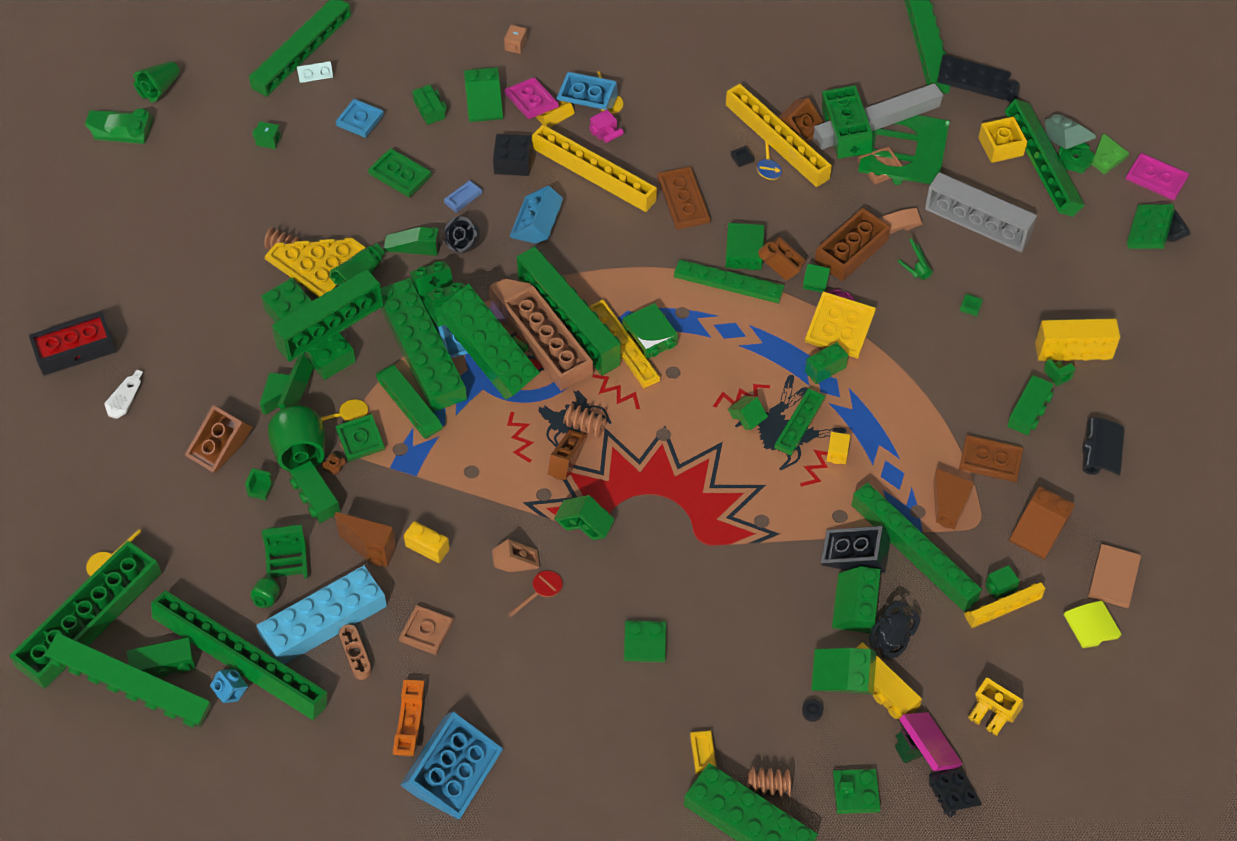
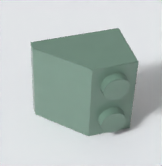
M1055 114L1045 120L1046 135L1049 140L1065 149L1096 138L1095 134L1061 114Z

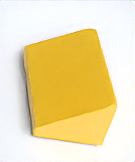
M558 101V108L538 115L536 118L543 125L550 128L572 116L574 109L571 103Z

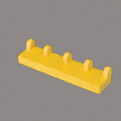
M1041 582L1038 584L1034 583L1031 587L1017 590L1010 596L998 598V601L988 605H982L971 613L969 611L965 612L964 616L971 628H974L1042 599L1045 587Z

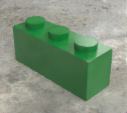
M1032 375L1010 416L1007 427L1029 436L1031 430H1036L1040 421L1038 417H1043L1047 408L1045 406L1046 402L1050 403L1053 398L1054 392H1052L1054 384Z
M311 461L290 470L291 479L289 482L294 490L297 489L299 491L298 496L303 504L307 503V509L312 518L316 517L318 522L322 523L335 516L336 512L341 513L338 501Z
M189 637L127 650L128 665L155 677H166L172 673H184L195 669L193 648Z

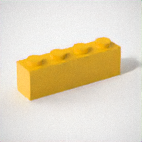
M863 642L856 647L859 649H869ZM876 655L873 697L877 703L883 704L888 709L889 714L893 718L900 721L904 714H913L920 708L922 698Z

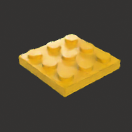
M823 292L805 337V343L827 348L838 342L848 356L858 359L876 308Z

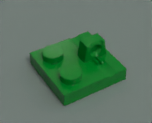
M876 769L833 770L837 814L880 813Z

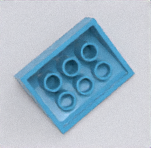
M451 712L443 717L400 785L417 798L459 820L503 748L458 714Z

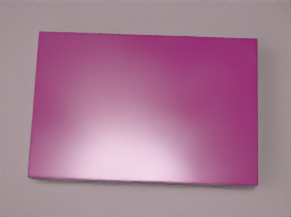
M535 77L504 89L507 97L527 119L559 107L558 102Z
M1141 153L1128 172L1126 180L1175 200L1187 181L1189 173Z
M928 712L904 714L900 718V722L933 771L955 769L963 764Z

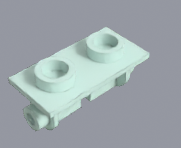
M331 61L297 66L300 83L333 78Z

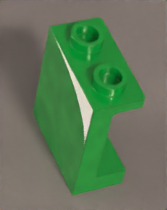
M655 303L623 317V327L638 342L644 351L646 359L656 357L659 353L670 350L677 345L678 333Z

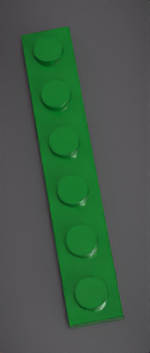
M680 259L674 271V278L778 304L784 291V285Z

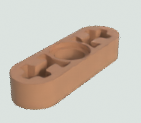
M351 624L344 625L339 630L340 641L354 677L364 680L371 675L370 662L356 627ZM347 632H350L353 642L349 643L346 636ZM353 648L361 650L357 656H352L349 652ZM361 661L364 672L359 670L357 662Z

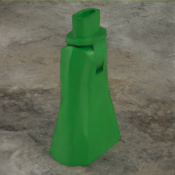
M375 243L373 246L359 251L348 260L331 269L329 277L338 286L365 270L372 274L381 262L385 252Z

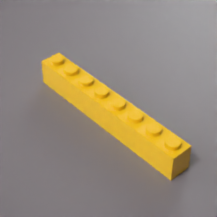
M739 83L727 91L726 106L816 188L830 179L832 165Z
M542 125L532 135V144L535 151L644 212H647L656 202L657 187L547 126Z

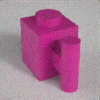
M608 110L590 118L589 130L591 134L595 135L599 140L603 139L605 143L624 134L621 128L617 130V120Z

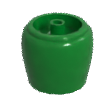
M301 405L283 408L273 415L268 424V440L280 467L290 472V470L308 461H311L315 468L319 466L324 459L325 426L320 415L313 409Z

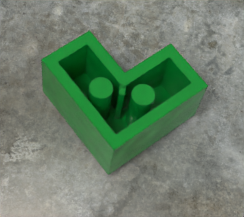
M589 495L563 500L554 517V520L566 531L580 529L591 540L606 538L615 520L606 509L602 508Z

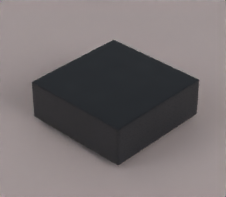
M747 146L731 151L730 156L738 167L754 162V157Z

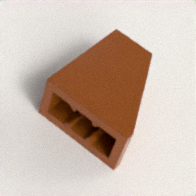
M940 469L936 470L933 481L936 523L955 530L971 495L974 483Z

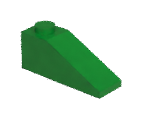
M417 227L386 235L383 250L386 252L437 256L440 244L438 228Z

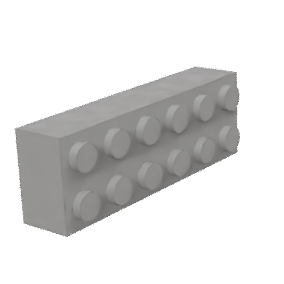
M940 172L929 186L925 210L1021 253L1031 239L1037 215Z

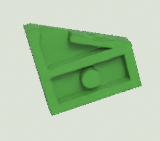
M1103 134L1092 165L1105 175L1127 159L1129 152Z

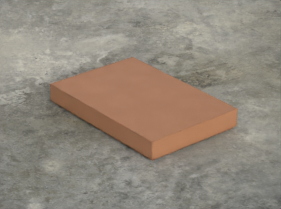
M1101 544L1088 597L1128 608L1141 555Z

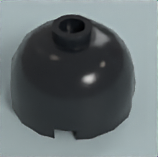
M463 216L454 217L445 226L446 238H444V242L452 251L460 253L470 252L480 242V228L470 218Z

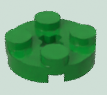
M1081 143L1068 149L1060 147L1058 157L1065 169L1084 173L1092 165L1094 153L1089 150L1090 147L1086 143Z

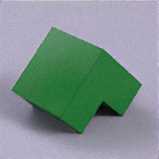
M807 264L802 289L821 293L825 292L828 285L830 268Z
M744 396L728 408L732 418L739 419L745 430H752L768 417L758 397Z

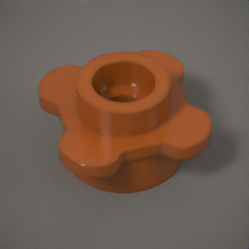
M330 454L329 459L322 466L329 473L338 474L346 464L344 458L336 457V454Z

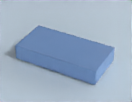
M469 180L446 197L444 203L457 213L480 196L482 189Z

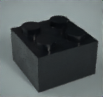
M496 134L493 155L494 174L529 176L532 152L530 135Z

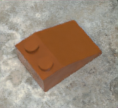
M213 405L187 449L185 456L211 472L216 473L244 444L253 426L228 411Z
M1039 486L1009 541L1045 560L1071 518L1075 504Z
M336 512L335 520L339 536L368 562L375 566L388 567L396 549L393 527Z

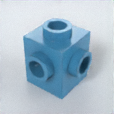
M228 669L217 672L210 687L223 703L239 701L248 685L241 678L239 672L235 669Z

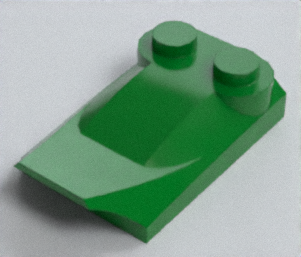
M143 108L136 109L133 112L89 110L85 126L91 131L94 140L145 144L153 121V115Z

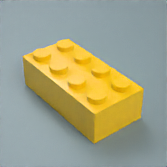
M1117 319L1041 321L1035 341L1038 361H1047L1049 359L1052 361L1113 359L1120 340Z

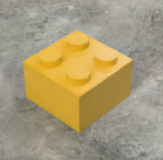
M1014 117L981 124L978 138L991 163L1024 156L1027 140Z

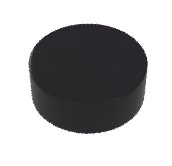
M811 699L803 704L802 715L806 720L815 722L822 717L823 706L819 701Z

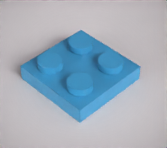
M353 99L336 120V126L366 138L384 116V113L381 109Z

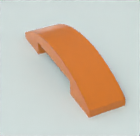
M403 680L401 708L397 734H395L393 755H415L423 708L424 681Z

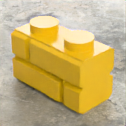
M416 521L410 525L404 534L405 546L437 563L443 560L450 549L448 537L442 534L439 535L438 532Z

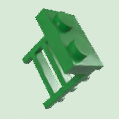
M293 524L287 527L263 529L262 538L265 545L267 578L303 574L304 579L308 578L306 539L302 525ZM302 553V556L270 560V557ZM303 563L301 567L271 570V567Z

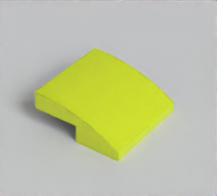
M1103 601L1085 604L1064 613L1082 648L1098 646L1102 641L1118 639L1122 635Z

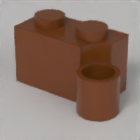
M780 237L773 242L766 243L758 250L759 257L786 281L799 273L806 261Z

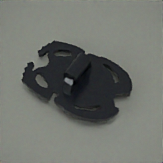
M897 600L887 607L884 615L887 616L886 619L882 616L874 624L869 635L871 648L873 650L876 648L883 649L882 657L886 659H893L902 654L910 641V637L906 635L913 636L921 620L915 610H911L913 616L906 615L901 606L907 607V604ZM894 608L900 609L898 612L891 614ZM912 618L914 622L912 628L910 629V620ZM902 645V647L895 652H890V650L897 649Z

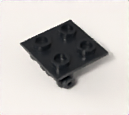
M962 768L929 774V786L935 793V797H940L938 803H942L941 806L944 814H947L948 817L954 816L957 810L982 805Z

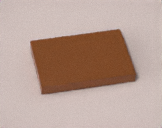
M966 435L959 469L1017 482L1024 447Z

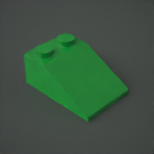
M498 67L464 70L469 122L503 119Z
M859 648L814 649L811 691L874 695L876 652L871 649Z

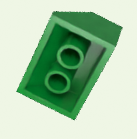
M860 566L838 573L832 628L870 634L875 624L881 569Z

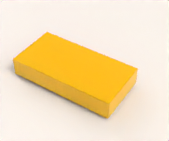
M711 730L690 732L695 774H701L708 763L717 768Z

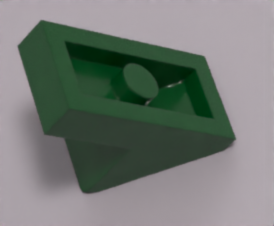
M900 731L895 735L898 740L895 748L904 763L923 756L907 731Z

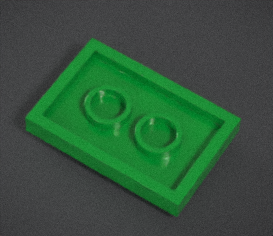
M391 148L368 169L369 175L409 198L432 176L431 171Z
M1174 204L1138 205L1127 241L1128 249H1164L1175 211Z

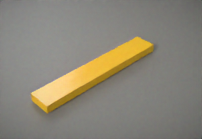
M604 299L588 306L592 312L597 313L599 320L609 327L612 335L619 338L621 342V358L643 389L659 382L660 376Z

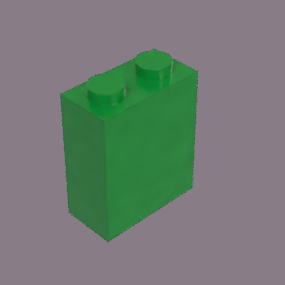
M728 223L725 268L761 270L762 259L759 257L758 250L763 246L764 225Z

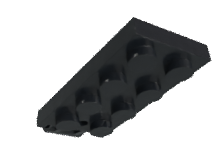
M942 55L937 83L1008 102L1018 99L1020 84L1017 81L1009 80L1012 72Z

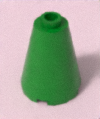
M168 61L136 71L133 75V78L135 77V82H133L135 90L143 99L147 98L150 100L149 102L157 101L179 76V66L172 61Z

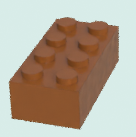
M862 208L816 248L815 263L819 266L830 268V274L843 282L888 241L891 227Z

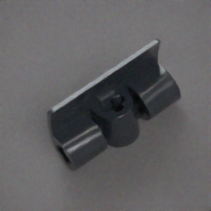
M1095 417L1087 421L1086 436L1082 448V453H1084V473L1095 475L1101 469L1120 476L1125 431L1122 425Z

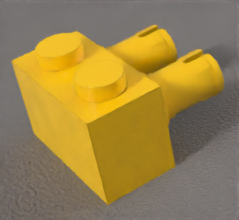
M986 677L975 694L978 703L968 716V719L972 722L975 721L974 723L979 725L988 710L994 711L995 716L986 727V730L998 736L1006 721L1014 722L1024 706L1023 699Z

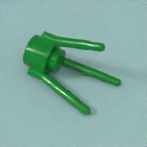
M910 238L909 241L919 259V262L914 266L915 271L902 260L898 259L897 261L915 279L918 277L921 280L927 279L932 275L933 271L928 265L920 245L915 244L913 239Z

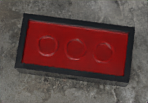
M102 311L29 334L34 354L43 376L116 353Z

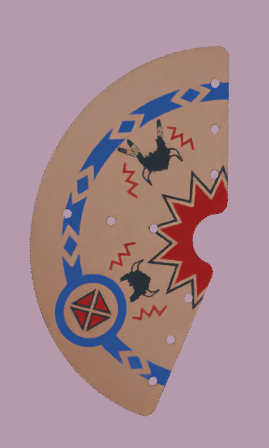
M625 267L564 275L568 285L575 288L578 296L584 299L588 306L604 299L622 325L623 317L655 303L678 333V342L674 348L663 351L656 357L647 359L660 376V381L643 389L620 357V366L601 376L593 366L592 375L560 391L528 349L525 355L540 374L514 396L506 400L469 354L451 358L465 385L467 400L433 412L441 422L443 429L427 439L422 437L379 382L363 400L368 406L367 415H373L385 450L359 459L554 520L563 500L589 495L610 514L617 505L631 497L658 495L674 501L684 509L691 520L695 537L706 545L718 546L825 539L827 530L873 527L851 506L853 494L866 483H869L921 533L970 530L980 523L982 517L975 485H973L971 495L955 530L936 523L933 486L936 470L940 469L972 483L974 482L970 471L959 469L962 457L961 449L936 407L916 382L877 345L866 338L858 359L848 356L845 369L815 384L805 372L806 359L825 348L805 343V337L817 307L784 292L778 304L674 278L675 268ZM491 300L484 302L487 307L491 308ZM680 307H684L689 310L690 314L687 318L681 319L675 315V311ZM500 322L511 337L515 336L521 340L508 322ZM628 333L633 339V341L636 343L638 348L641 350V352L644 354L643 349L640 347V345L632 336V334ZM403 356L395 364V367L427 404ZM669 367H677L681 374L677 378H669L666 375V370ZM809 388L825 395V401L793 455L790 456L775 449V443ZM744 396L758 397L768 416L752 430H745L740 420L733 419L728 411V408ZM571 403H574L575 410L580 405L581 412L588 408L589 415L594 410L595 417L602 413V419L606 418V425L600 437L597 438L594 433L589 435L587 431L581 432L580 428L575 430L573 426L567 427L566 423L563 424L565 413ZM659 429H668L671 432L670 439L666 441L659 440L656 437ZM569 430L586 434L587 439L568 478L560 480L547 475L550 456ZM831 432L850 435L846 464L827 462ZM398 443H404L407 445L408 451L406 454L398 456L394 454L393 447ZM468 466H476L479 469V475L475 478H468L464 475V470ZM543 488L550 490L552 493L551 498L548 501L538 500L536 496L538 490ZM919 505L925 509L926 514L922 518H915L911 515L910 509L913 506ZM842 510L847 513L848 519L844 523H837L832 518L833 512ZM758 515L767 516L769 518V525L765 528L757 527L754 524L755 517Z

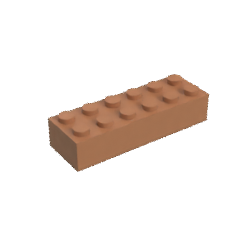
M533 285L501 301L502 315L520 339L529 346L530 352L560 391L593 374V361Z

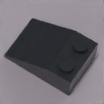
M883 526L827 530L821 565L843 570H851L861 566L881 569L880 573H885L891 539Z

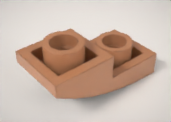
M917 208L901 210L881 217L882 221L891 227L890 234L904 228L907 231L922 225Z

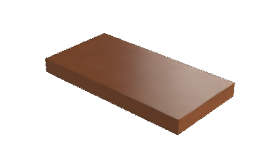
M691 166L657 173V179L676 230L710 223V216Z

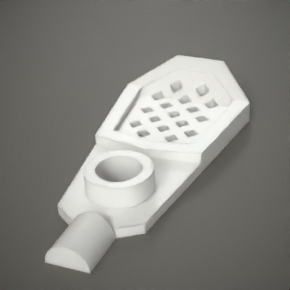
M136 370L132 376L127 377L104 403L108 416L118 419L127 414L141 384L139 378L143 374L142 371Z

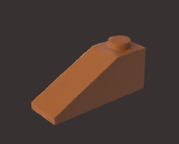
M569 430L550 456L547 475L560 480L568 478L587 439L586 434Z

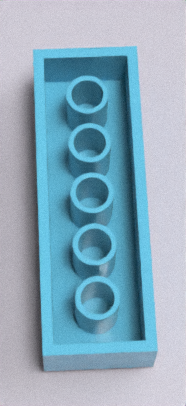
M362 566L256 626L260 638L272 657L285 665L338 635L342 626L347 624L354 626L384 609L387 605L384 593L366 567Z

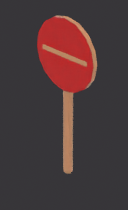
M552 571L538 573L532 583L535 593L512 610L508 616L512 617L537 595L547 598L557 595L563 585L560 576Z

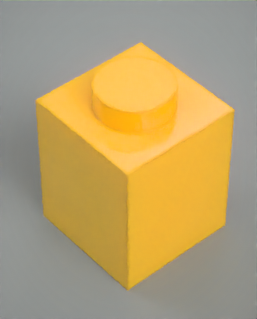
M831 432L827 462L846 464L850 441L849 434Z

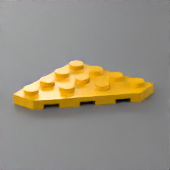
M353 238L336 241L334 239L319 240V242L297 241L292 244H284L282 242L275 243L264 259L317 297H320L337 286L329 277L330 270L366 247Z

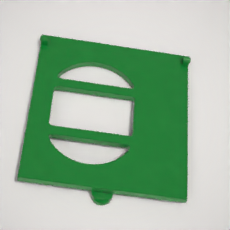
M916 115L894 123L909 127L917 135L885 129L872 131V152L876 151L874 149L876 135L917 141L915 156L894 153L898 160L911 162L905 166L894 167L885 165L875 158V156L892 158L890 152L880 151L875 153V156L872 154L861 158L858 172L866 174L873 172L878 176L887 175L893 178L892 182L895 185H901L903 180L931 184L937 174L941 172L950 120Z

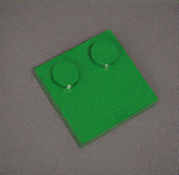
M372 414L335 426L348 462L385 450Z
M625 621L624 661L665 662L666 622Z

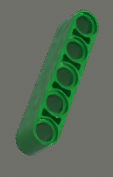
M392 364L376 373L380 385L423 438L427 439L443 429L439 419L395 365Z

